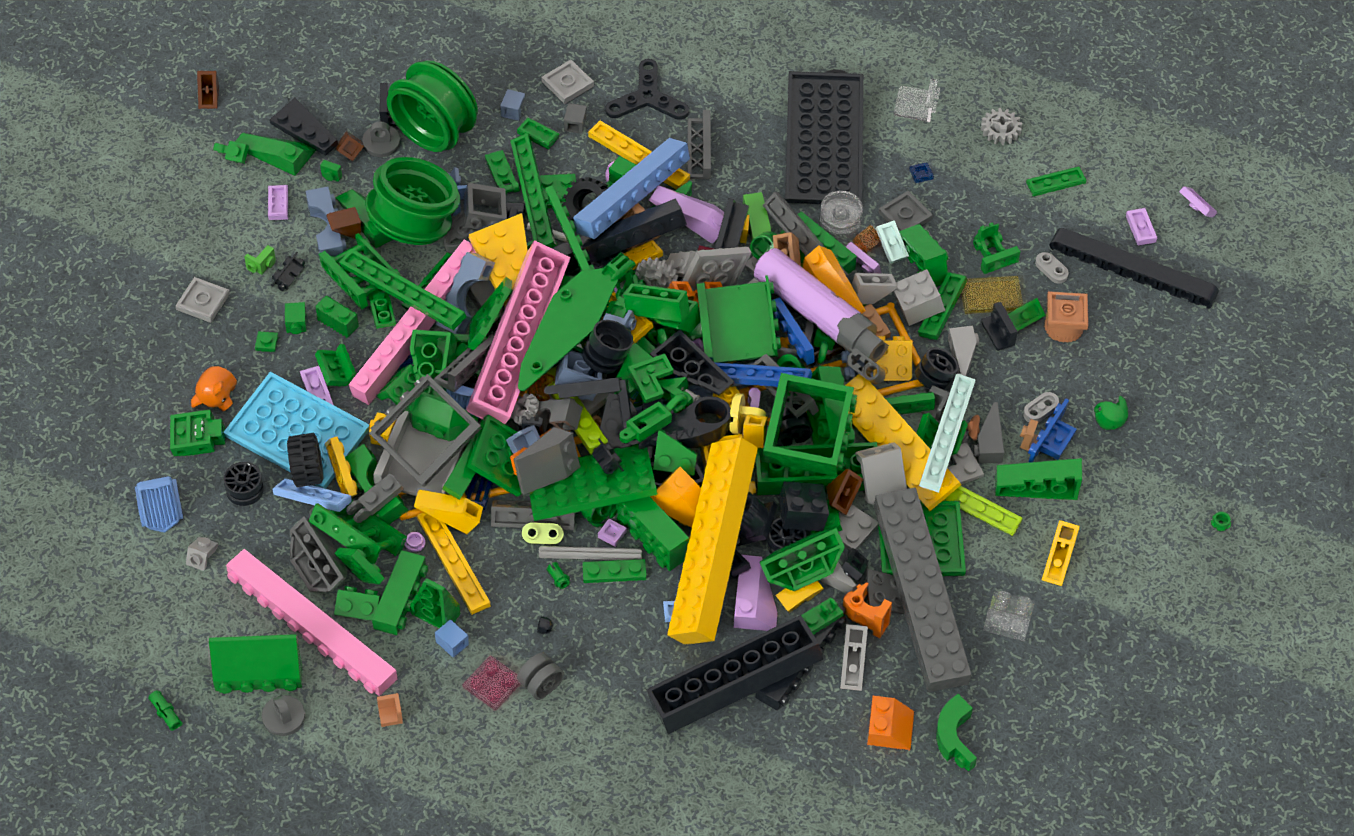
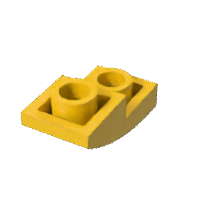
M816 581L796 591L785 588L775 596L790 613L804 601H810L824 588Z

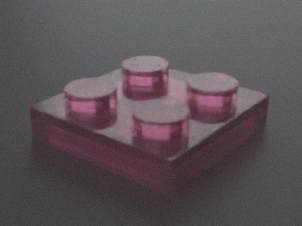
M490 655L462 686L496 711L520 686V683L517 681V674Z

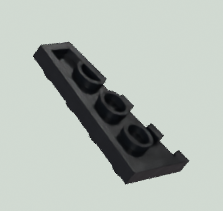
M295 97L269 119L272 125L325 156L338 145L337 139Z

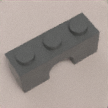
M569 397L560 400L548 399V401H539V408L534 417L535 421L543 418L544 433L549 422L556 428L565 431L577 430L583 407Z

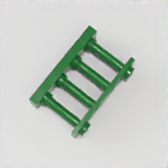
M357 233L355 234L356 246L335 257L330 256L326 251L318 255L325 272L362 310L368 306L366 299L368 294L379 288L372 284L365 288H360L358 284L365 280L358 276L350 277L348 274L351 272L338 265L339 261L351 249L357 252L362 251L369 259L398 275L400 273L397 269H393L379 255L367 238L364 239Z
M319 503L315 504L309 522L347 548L363 551L370 563H376L379 553L383 549H386L395 556L399 555L403 549L407 536L377 516L370 515L361 523H357L354 521L355 514L351 516L346 512L347 506L340 512L327 510Z

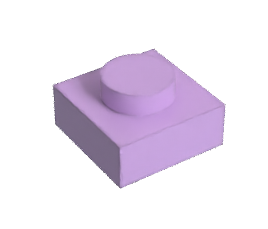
M608 519L598 532V538L616 547L626 534L627 528Z

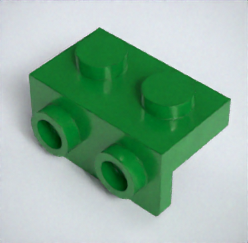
M339 344L336 351L318 350L315 357L327 386H347L350 384L356 372L344 344Z
M345 586L344 590L338 589L334 615L372 620L382 596L377 595L378 591L365 589V593L357 592L356 587Z

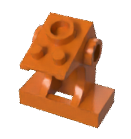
M869 583L859 584L856 587L857 590L848 592L843 598V607L846 608V615L850 620L862 626H867L868 629L873 631L874 636L881 638L890 623L892 602L884 599L880 606L873 607L864 602V599L868 594L867 587Z

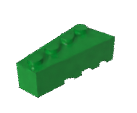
M1082 458L997 465L995 472V496L1077 500L1082 483Z

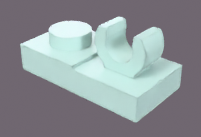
M895 221L875 228L890 264L906 259L909 256Z

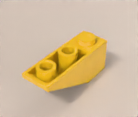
M418 490L414 504L415 508L465 534H468L480 523L483 510L482 506L465 497H461L459 500L452 495Z

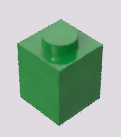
M305 302L285 303V326L287 333L300 334L301 332H307Z

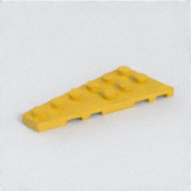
M522 213L469 234L468 238L476 253L495 262L489 276L495 289L505 277L512 280L511 289H513L528 251ZM509 298L505 300L503 304L504 308L506 307Z

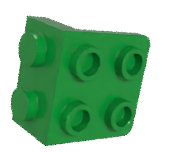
M926 413L921 418L916 434L931 449L939 423L930 413ZM962 420L951 455L957 454L968 425L965 420Z

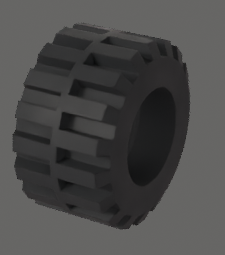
M590 177L580 178L578 182H572V187L566 189L568 194H564L563 197L566 199V202H563V206H566L570 215L568 218L574 221L573 217L583 209L582 202L586 195L594 192L597 198L609 188L607 187L608 185Z
M314 432L289 436L287 452L291 476L295 486L303 487L322 484L323 466L317 436Z

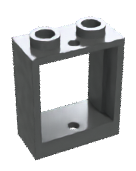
M467 183L463 196L465 228L481 230L507 219L506 192L504 188ZM473 203L498 207L499 215L473 211Z

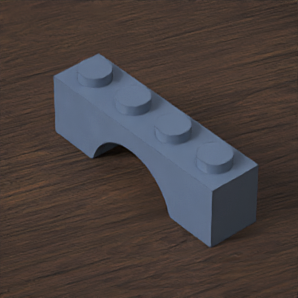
M329 187L307 190L306 198L310 216L321 218L327 223L326 228L316 235L319 253L326 251L330 256L335 257L347 248L345 238H341L340 235L342 234L331 230L326 216L328 213L338 211L337 208H333V205H336L334 193L330 194Z
M467 252L463 256L459 272L453 279V286L446 295V302L464 311L467 317L454 331L437 322V325L454 334L466 333L472 318L466 308V294L469 288L476 282L488 281L495 262L472 252Z

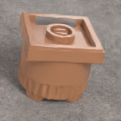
M1047 293V314L1044 327L1050 338L1068 343L1079 339L1083 331L1088 329V294Z

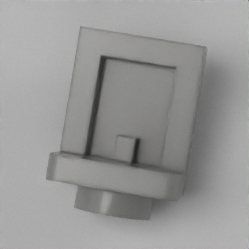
M198 537L188 546L186 565L204 571L207 567V560L216 551L218 543L206 537Z

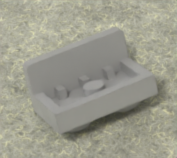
M679 251V253H670L666 264H672L671 269L677 270L676 274L678 277H684L696 252Z

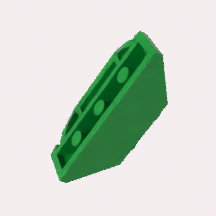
M423 392L405 410L409 412V419L413 428L439 439L455 440L469 426L444 399ZM472 415L471 417L478 422V418Z
M832 528L814 533L776 550L759 563L768 582L796 591L833 574L845 546L837 528Z

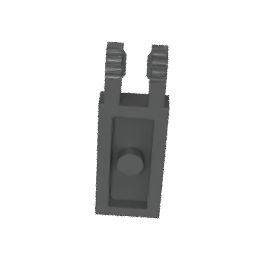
M389 473L358 500L353 501L347 506L346 512L351 516L355 514L354 521L361 523L400 494L404 488Z

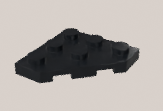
M608 392L600 430L613 449H621L633 445L620 441L619 434L624 430L619 395ZM630 401L631 414L633 418L634 416L638 415V412L636 411L635 407ZM656 446L647 447L650 462H654Z

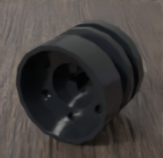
M601 320L595 324L582 350V357L591 369L603 374H614L620 370L634 343L633 336L630 330L621 323L613 320Z

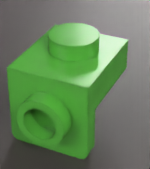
M269 245L264 248L257 258L249 254L244 256L246 267L252 273L258 272L263 274L276 261L274 248Z

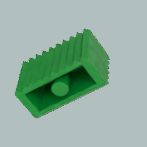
M325 296L316 305L317 320L324 323V325L327 324V327L330 326V328H333V330H336L345 338H348L359 327L358 314L329 296Z

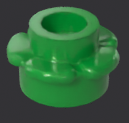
M1225 512L1216 513L1211 520L1212 527L1217 528L1218 531L1229 529L1231 527L1230 516Z

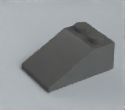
M553 427L513 459L522 494H527L563 480L580 468L573 433Z

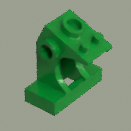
M993 222L989 223V226H981L973 240L975 249L977 251L980 250L984 257L981 263V270L984 274L1018 263L1020 257V250L1017 246L1010 249H1005L1002 246L1001 242L1003 239L998 231L999 224L994 225ZM995 247L998 253L991 254L988 249Z

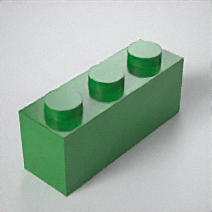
M631 283L623 294L626 313L628 310H632L634 315L638 317L682 322L690 311L687 291Z

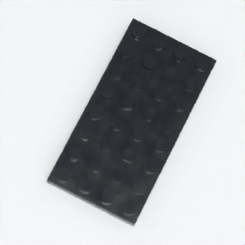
M789 71L785 201L787 203L862 206L864 74Z

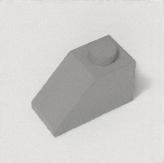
M855 273L852 287L863 305L876 303L896 290L897 284L892 274Z

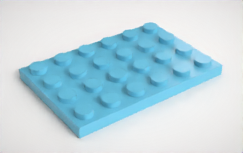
M269 372L223 433L226 438L291 472L287 452L288 437L314 432L318 439L323 466L322 484L314 486L326 489L334 479L335 473L325 443L330 438L338 436L339 442H342L344 446L343 454L346 457L357 448L369 432L370 425L280 376Z

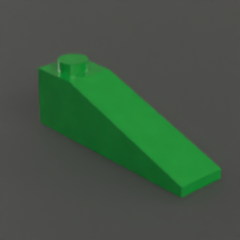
M412 331L410 353L413 359V371L416 381L427 374L434 380L437 375L454 361L458 339L451 332ZM430 386L424 391L442 398Z

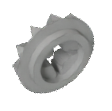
M527 393L523 397L519 396L511 414L514 422L522 424V416H526L527 420L534 417L539 408L538 399L533 394L529 395Z

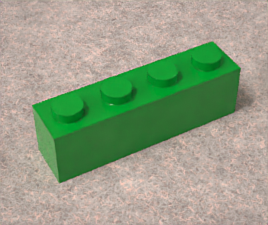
M401 550L372 618L373 629L396 636L400 629L404 630L407 621L405 616L407 612H411L410 604L413 601L412 599L421 587V578H425L428 572L425 556Z

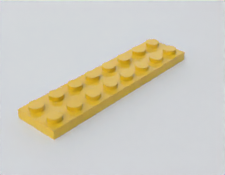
M858 374L845 385L854 387V394L857 395L855 413H851L853 414L852 424L868 442H877L878 446L895 442L901 448L906 485L909 488L916 487L919 500L929 511L961 486L958 479L947 468L939 493L920 487L919 484L931 449L871 382L862 375Z

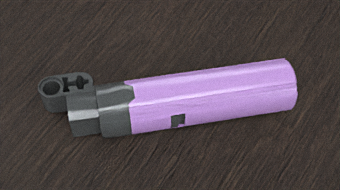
M774 248L764 253L756 263L754 270L755 279L759 282H766L765 275H768L769 282H773L775 295L780 297L808 321L814 323L822 332L850 353L847 361L851 368L873 384L882 383L886 373L875 362L885 354L889 345L876 336V324L845 300L835 295L831 289L779 249ZM859 359L866 364L864 367L857 363ZM877 369V374L871 377L872 371Z

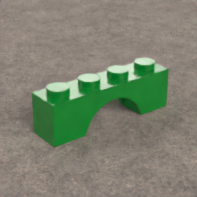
M362 444L347 455L345 460L350 464V475L352 477L355 475L357 479L355 481L357 487L366 493L375 486L374 471L378 460L365 444ZM397 495L377 511L375 516L390 525L409 510L401 497Z

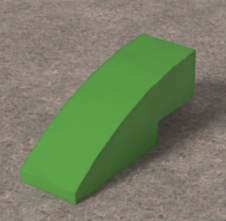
M762 192L743 195V204L749 205L747 214L749 215L748 229L752 240L763 232L771 231L768 213L763 207L765 201Z

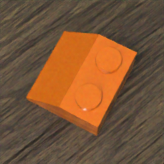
M873 696L867 745L910 750L914 711L895 698Z

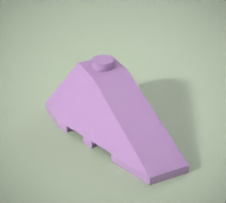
M657 186L649 201L657 206L676 198L687 223L685 226L713 244L718 238L724 211L713 204L662 186Z
M742 555L750 563L751 568L739 574L734 628L768 631L776 627L778 612L770 584L759 563L763 559L760 556Z

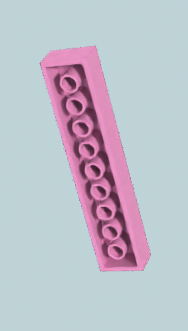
M534 241L527 251L466 408V411L481 419H484L489 414L504 424L510 419L520 393L518 381L521 363L553 295L558 292L570 260L569 256L537 241Z

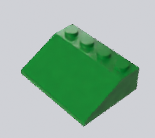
M297 634L209 638L215 691L227 694L233 690L249 693L258 689L272 692L275 689L284 688L287 691H294L297 688H302V661Z

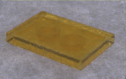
M1018 276L967 279L961 292L965 314L991 313L993 304L998 302L1002 303L1006 312L1023 305Z

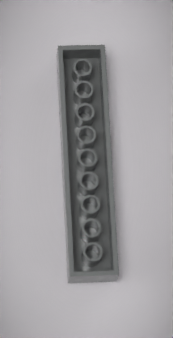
M916 487L876 495L874 510L927 692L968 685L971 671Z

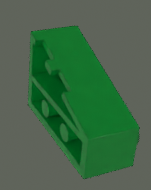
M920 224L899 231L909 255L907 258L910 263L915 262L920 270L917 273L927 269L935 286H941L948 273V254L946 250L942 249L937 240H934L929 232Z

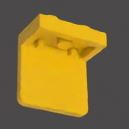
M877 336L889 345L885 354L875 362L885 370L886 376L884 381L911 380L912 340H905V336H893V340H885V336ZM877 369L872 371L873 377L877 374Z

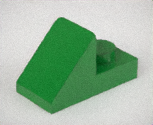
M686 377L658 381L664 392L662 398L669 402L675 395L683 393L687 395L688 402L682 411L693 403L692 396L685 391L686 389L688 390V380Z

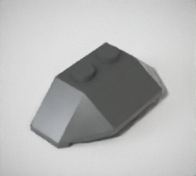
M304 516L290 529V561L309 591L332 592L346 579L348 568L334 554L337 549L328 535L311 524L309 519Z

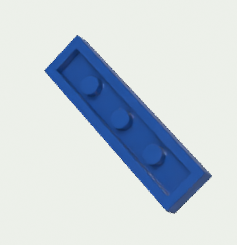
M781 298L773 299L776 302L777 312H773V318L778 319L782 332L787 333L789 342L792 346L796 347L799 358H803L807 365L814 363V348Z

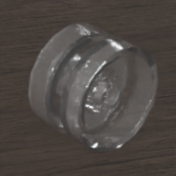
M847 191L829 193L821 202L819 226L836 240L853 238L861 229L863 214L861 200L853 193Z

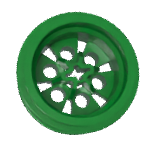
M423 61L413 63L407 69L406 79L393 82L388 90L387 107L393 121L411 141L426 150L441 152L454 148L458 143L459 133L470 131L476 124L478 107L473 93L455 72L438 62Z
M398 157L387 161L375 171L373 176L374 188L366 197L365 207L370 221L380 232L396 241L411 245L432 244L447 235L452 226L451 214L457 210L460 204V194L456 182L445 170L422 159Z

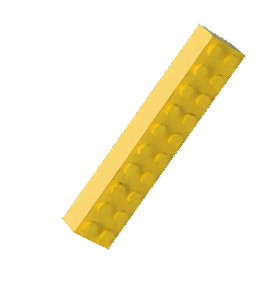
M741 437L712 443L709 451L667 634L683 644L715 641L758 447Z

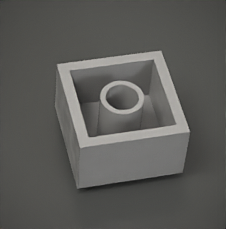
M927 269L896 282L897 289L893 292L909 326L945 311L941 296Z

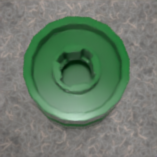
M771 231L763 232L752 240L750 250L756 259L759 260L764 253L774 249L773 235H777L776 233Z

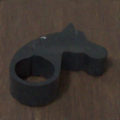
M713 396L702 397L678 414L671 411L672 422L661 430L665 431L673 439H677L686 448L692 449L707 446L719 441L729 432L731 408L721 398ZM661 398L646 404L643 401L642 411L646 410L647 408H649L657 402H660L662 404ZM713 413L719 415L724 420L711 424L702 423L696 418L701 414ZM646 424L640 425V429L645 427ZM658 431L642 440L638 445V449L656 446Z

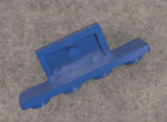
M1065 399L1062 404L1058 403L1053 413L1055 416H1050L1047 420L1046 430L1042 429L1036 439L1038 441L1037 444L1032 443L1028 454H1030L1028 462H1033L1040 451L1057 460L1065 451L1077 430L1060 421L1067 409L1068 399Z

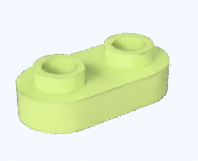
M528 523L522 529L523 539L530 544L554 545L560 543L564 536L562 528L554 523ZM531 529L536 531V535L533 537L528 535ZM555 530L557 532L556 537H550L549 532Z

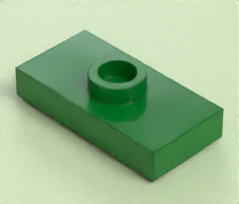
M527 118L517 129V134L522 136L528 133L531 141L548 150L559 138L558 132L530 118Z

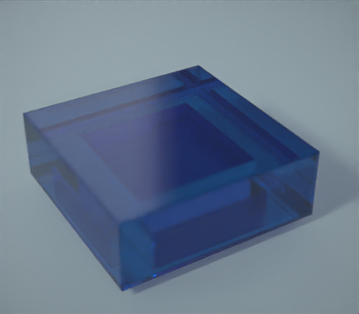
M928 162L909 166L915 183L934 179Z

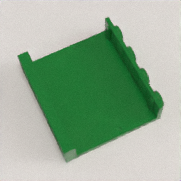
M765 275L766 282L705 289V283L697 284L704 353L714 363L760 359L765 354L769 357L778 356L777 349H781L780 337L775 335V331L779 330L778 319H773V312H777L775 300H771V294H774L773 282H769L768 275Z

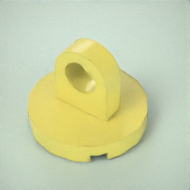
M736 393L733 397L730 415L733 417V422H730L731 433H741L747 415L766 417V412L763 409L745 406L744 394Z

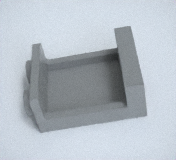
M895 442L856 452V459L861 463L865 493H863V498L869 504H874L876 495L907 489L901 448Z

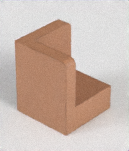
M398 693L377 697L381 727L402 724L403 720Z

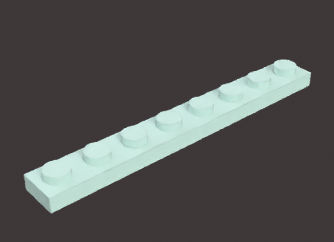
M956 373L919 484L920 487L939 493L975 379Z

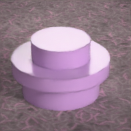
M418 532L408 534L405 542L406 549L410 552L421 551L425 547V538Z

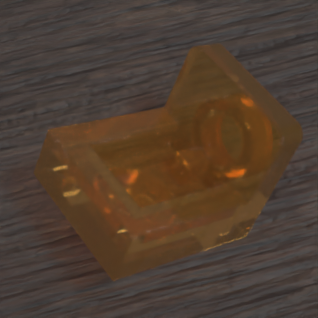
M871 224L852 240L854 245L864 253H868L881 242L877 231Z
M545 373L528 388L529 395L533 394L538 401H548L550 397L549 394L544 392V389L555 380L554 376Z

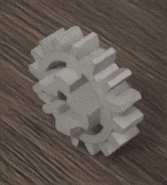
M1001 108L998 109V112L992 109L991 114L986 113L985 117L982 118L981 131H983V136H988V141L993 139L994 144L1001 142L1004 145L1006 141L1011 144L1012 139L1016 141L1018 136L1021 135L1022 122H1020V117H1015V112L1010 114L1009 109H1006L1005 112Z
M650 257L647 261L643 259L638 264L635 273L648 286L668 288L672 281H677L678 279L677 270L671 269L672 264L667 265L666 260L659 261L658 258L655 261Z

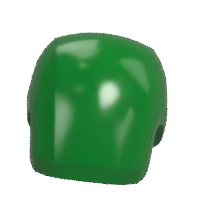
M1119 396V402L1116 404L1105 401L1098 403L1094 407L1096 421L1105 430H1116L1127 422L1128 406L1123 396Z

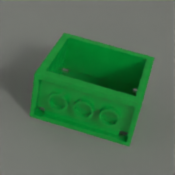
M781 373L763 449L764 462L837 477L838 470L842 471L844 465V453L842 451L846 452L848 447L849 434L847 432H851L853 414L851 413H855L857 395L854 394V387ZM789 391L844 402L832 458L776 447Z

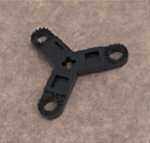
M644 59L639 64L638 90L608 102L605 106V112L610 118H619L649 106L674 119L682 120L689 115V107L686 103L657 90V62L653 59ZM646 65H651L653 68L651 70H646L643 67ZM644 94H651V97L644 98ZM618 107L620 110L612 112L610 108ZM681 108L684 112L676 113L675 110Z

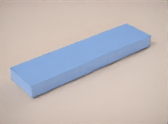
M289 479L282 480L273 488V494L276 496L311 505L319 503L324 508L340 512L352 502L351 495L313 485L296 487L293 480Z

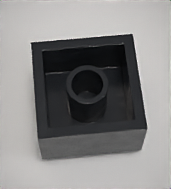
M784 481L778 498L783 528L824 531L829 516L824 484Z

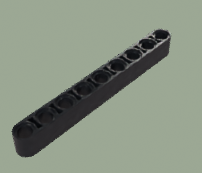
M1065 228L1057 229L1049 244L1051 250L1055 249L1060 251L1061 254L1079 258L1078 260L1095 264L1097 265L1096 267L1106 271L1111 270L1119 276L1125 278L1127 276L1135 282L1143 285L1148 284L1151 288L1159 291L1164 290L1172 296L1180 299L1182 297L1187 299L1188 302L1206 306L1207 309L1212 307L1219 292V289L1212 283Z

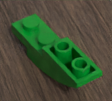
M381 289L368 294L376 329L395 326L396 321L389 294Z

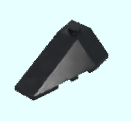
M681 330L677 331L650 353L653 358L665 354L674 370V374L686 377L688 381L718 396L734 385V381Z

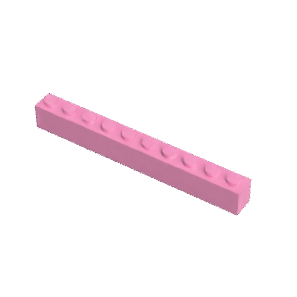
M463 240L425 288L426 291L446 301V295L453 286V279L459 272L463 256L467 252L476 253L470 242ZM410 307L350 382L349 387L352 396L369 405L376 398V394L387 384L410 355L412 331H428L436 320Z
M243 549L226 565L227 576L234 584L238 582L242 585V589L247 595L251 596L253 594L257 597V601L262 607L266 608L268 606L277 619L281 620L283 618L292 631L296 632L298 630L303 634L302 637L308 644L314 643L323 656L329 655L338 668L342 669L344 667L348 671L349 676L354 681L360 680L369 693L373 694L375 692L380 696L397 680L396 669L248 551Z

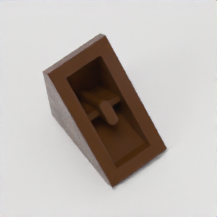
M197 71L198 109L217 108L219 95L217 71Z
M356 207L331 212L326 215L332 231L356 239L355 234L359 233L361 235V220Z
M850 469L843 471L826 486L829 505L843 515H847L863 478Z

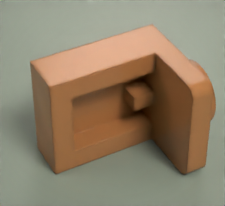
M1030 419L1028 426H1023L1020 437H1023L1021 449L1029 451L1033 442L1037 444L1038 441L1036 439L1038 435L1034 434L1038 421Z

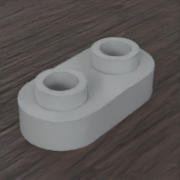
M1042 252L1037 255L1036 267L1052 282L1064 283L1067 280L1068 269L1052 254Z
M1045 392L1025 406L1024 419L1027 422H1030V419L1036 420L1038 423L1054 412L1059 403L1058 396L1052 392Z

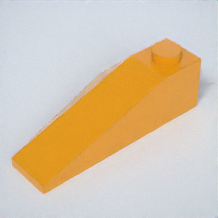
M819 245L804 258L803 268L861 314L866 311L832 250Z
M679 467L657 488L658 495L650 497L669 517L692 528L701 488Z

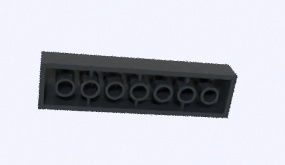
M799 615L646 689L666 732L670 734L823 660L818 641L803 617Z

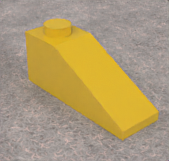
M1059 520L1042 577L1043 581L1062 586L1080 526Z

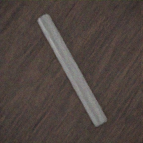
M540 546L539 557L554 559L636 560L642 559V549Z

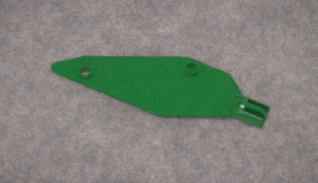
M621 252L604 268L581 271L553 295L521 363L518 389L520 391L527 390L592 332L595 324L600 321L617 282L635 267L634 261Z

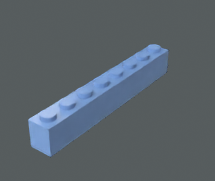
M668 138L573 217L576 233L592 239L597 238L690 160L687 143Z

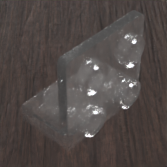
M994 591L983 631L1025 641L1035 601L1025 596L1010 595L1006 591Z

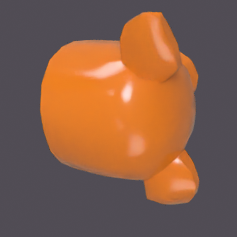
M219 366L208 368L202 373L196 384V394L191 399V407L194 408L203 403L207 407H218L222 411L227 410L233 404L230 392L237 385L236 378L225 368Z

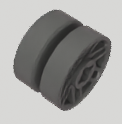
M542 652L530 658L522 666L517 675V681L525 689H528V692L536 700H541L560 685L564 677V671L546 653Z

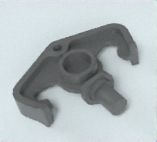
M464 210L452 218L451 229L444 236L443 243L445 251L448 253H454L461 244H451L456 238L460 241L469 240V234L479 231L464 227Z

